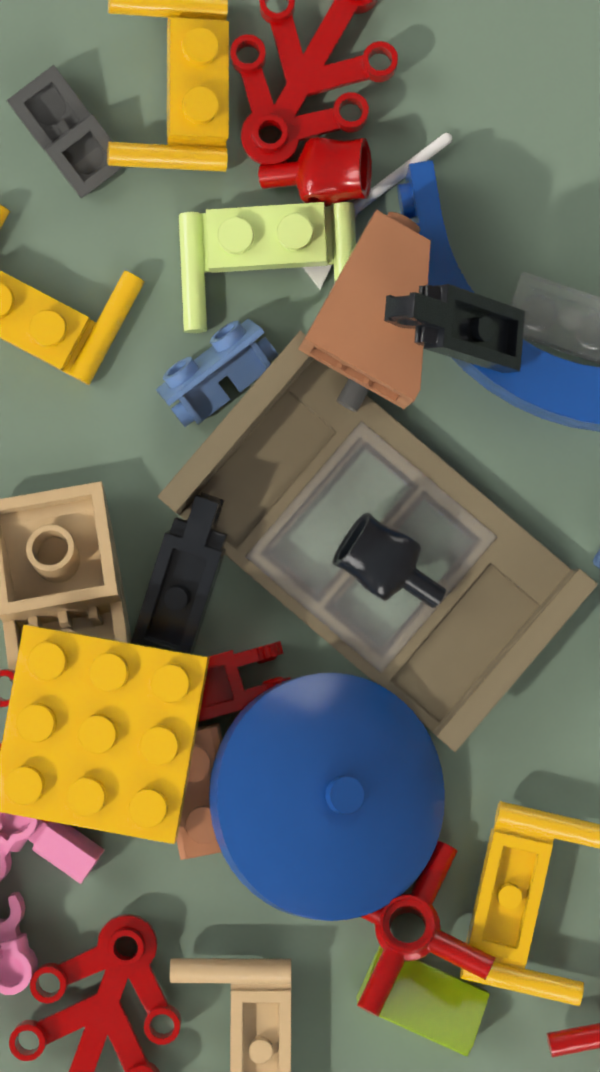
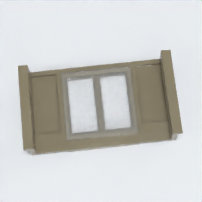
M299 331L157 497L187 521L196 495H201V492L223 499L224 504L215 530L228 534L224 549H226L225 555L374 683L381 685L404 701L424 726L456 752L598 584L580 568L570 569L370 397L366 395L357 412H353L340 405L336 400L348 379L339 372L298 350L306 336L302 331ZM366 512L371 513L375 519L385 526L409 536L421 545L416 569L446 589L442 601L435 608L429 607L403 588L389 600L383 601L368 592L352 575L333 565L332 560L345 535L362 514Z

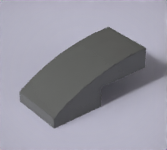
M55 65L49 67L6 100L81 199L122 168L121 166H108V142L113 141L94 115L88 112Z

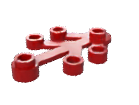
M259 0L260 13L263 19L270 23L286 85L274 104L262 70L266 63L264 43L257 36L251 34L241 35L234 40L230 48L231 63L234 69L241 74L252 112L244 121L241 129L242 146L250 159L260 165L285 163L296 153L299 141L339 130L354 133L366 125L369 106L366 99L355 92H347L339 96L333 108L299 116L297 114L308 96L366 80L385 82L393 77L397 69L398 54L391 44L384 41L371 43L361 56L326 65L354 14L368 12L376 5L378 0H334L304 54L293 20L295 0H286L288 7L279 13L272 12L267 8L266 4L269 0ZM245 47H252L258 51L259 57L253 63H243L237 57L238 52ZM375 54H383L389 58L391 65L385 70H376L370 65L369 59ZM353 104L360 108L362 115L356 121H347L342 118L339 111L343 106ZM266 126H275L281 131L282 135L277 142L270 144L260 139V131Z
M133 914L118 915L104 925L99 933L97 946L59 964L45 963L41 965L31 977L30 991L36 1000L47 1004L58 1001L65 993L69 984L105 970L97 993L39 1021L25 1020L19 1023L9 1038L11 1053L22 1061L35 1060L42 1054L47 1044L85 1027L69 1072H95L107 1036L125 1072H160L156 1065L147 1060L120 1002L129 978L147 1012L144 1021V1032L147 1038L155 1044L166 1045L174 1041L178 1036L181 1028L180 1013L174 1006L168 1004L150 965L156 955L158 945L153 927L140 916ZM122 936L133 938L138 946L137 952L132 956L121 955L116 949V940ZM44 973L54 974L59 979L60 989L52 993L44 991L40 987L39 977ZM160 1014L167 1015L172 1019L174 1028L169 1033H159L153 1028L152 1019ZM23 1031L34 1032L39 1039V1046L32 1050L23 1048L19 1043V1033Z

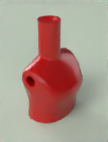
M321 137L311 138L305 143L298 161L260 165L258 171L259 183L262 189L297 186L300 199L304 203L324 202L325 207L353 199H368L372 181V159L369 144L366 138L347 141Z

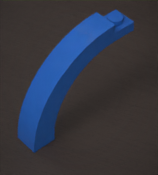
M433 160L411 163L408 166L405 178L406 183L397 185L401 214L412 219L421 229L419 234L431 240L428 285L450 284L474 293L462 274L448 241ZM524 339L520 372L501 373L452 358L463 371L484 388L514 407L541 419L571 428L600 432V367L583 365L559 358L533 346Z

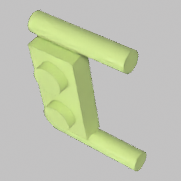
M324 202L206 209V213H180L179 237L184 332H207L205 273L334 265V281H336L356 245L354 203L339 202L325 207Z

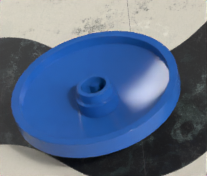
M318 673L283 681L267 689L246 705L227 729L214 759L210 778L209 803L212 826L221 852L234 874L254 895L270 906L294 916L314 920L339 921L362 917L385 907L392 899L401 896L415 882L429 862L441 832L444 817L445 789L442 767L433 741L423 723L404 701L381 685L365 678L342 673Z

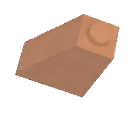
M376 209L298 350L405 409L415 401L421 390L423 346L414 343L416 329L400 328L384 321L386 296L392 295L397 297L410 295V292L419 293V286L428 285L431 240L420 235V227L408 217L396 212H388L386 215Z

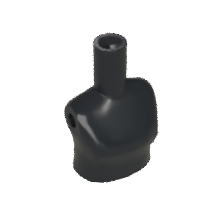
M369 512L362 514L345 535L332 560L333 565L352 575L368 592L383 601L389 600L403 588L429 607L435 608L442 601L446 593V589L416 569L421 545L409 536L385 526Z

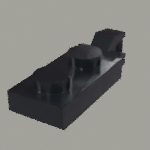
M450 284L419 286V293L410 292V295L397 297L392 295L386 296L384 321L400 328L416 329L414 343L424 346V349L501 373L520 372L525 320L524 310Z
M201 492V495L195 496L188 521L176 517L171 530L165 532L131 643L193 654L226 551L224 545L228 534L215 530L224 504L223 499Z

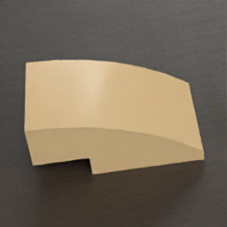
M102 481L0 499V619L3 622L8 669L15 670L23 625H33L131 643L132 638L122 578Z

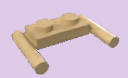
M170 959V983H231L230 1072H291V959Z

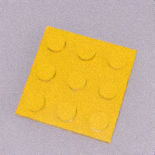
M23 625L0 750V812L175 844L179 832L210 657L45 627Z

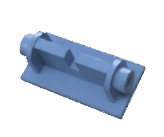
M249 318L243 323L237 320L225 325L210 339L212 346L195 360L192 357H186L178 361L163 375L165 383L155 390L169 406L176 400L180 401L171 410L184 427H187L193 421L199 425L231 400L218 383L224 377L228 376L236 389L241 392L257 380L271 365L270 362L278 357L277 351L266 337H263L257 343L255 342L265 332Z

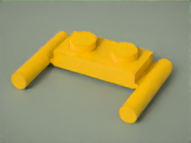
M108 0L109 14L168 18L167 145L108 142V166L226 172L228 161L226 141L229 138L228 0Z
M1 204L0 229L2 228L6 218L10 213V211ZM0 270V339L80 382L90 385L145 282L136 275L124 271L97 322L79 311Z
M499 801L494 829L491 828L466 939L467 944L496 959L486 980L462 968L460 979L580 1006L583 998L584 982L525 969L528 960L554 838L600 849V824Z

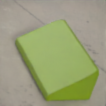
M380 945L356 996L357 1003L383 952ZM420 960L405 961L379 1017L468 1057L474 1045L490 993Z

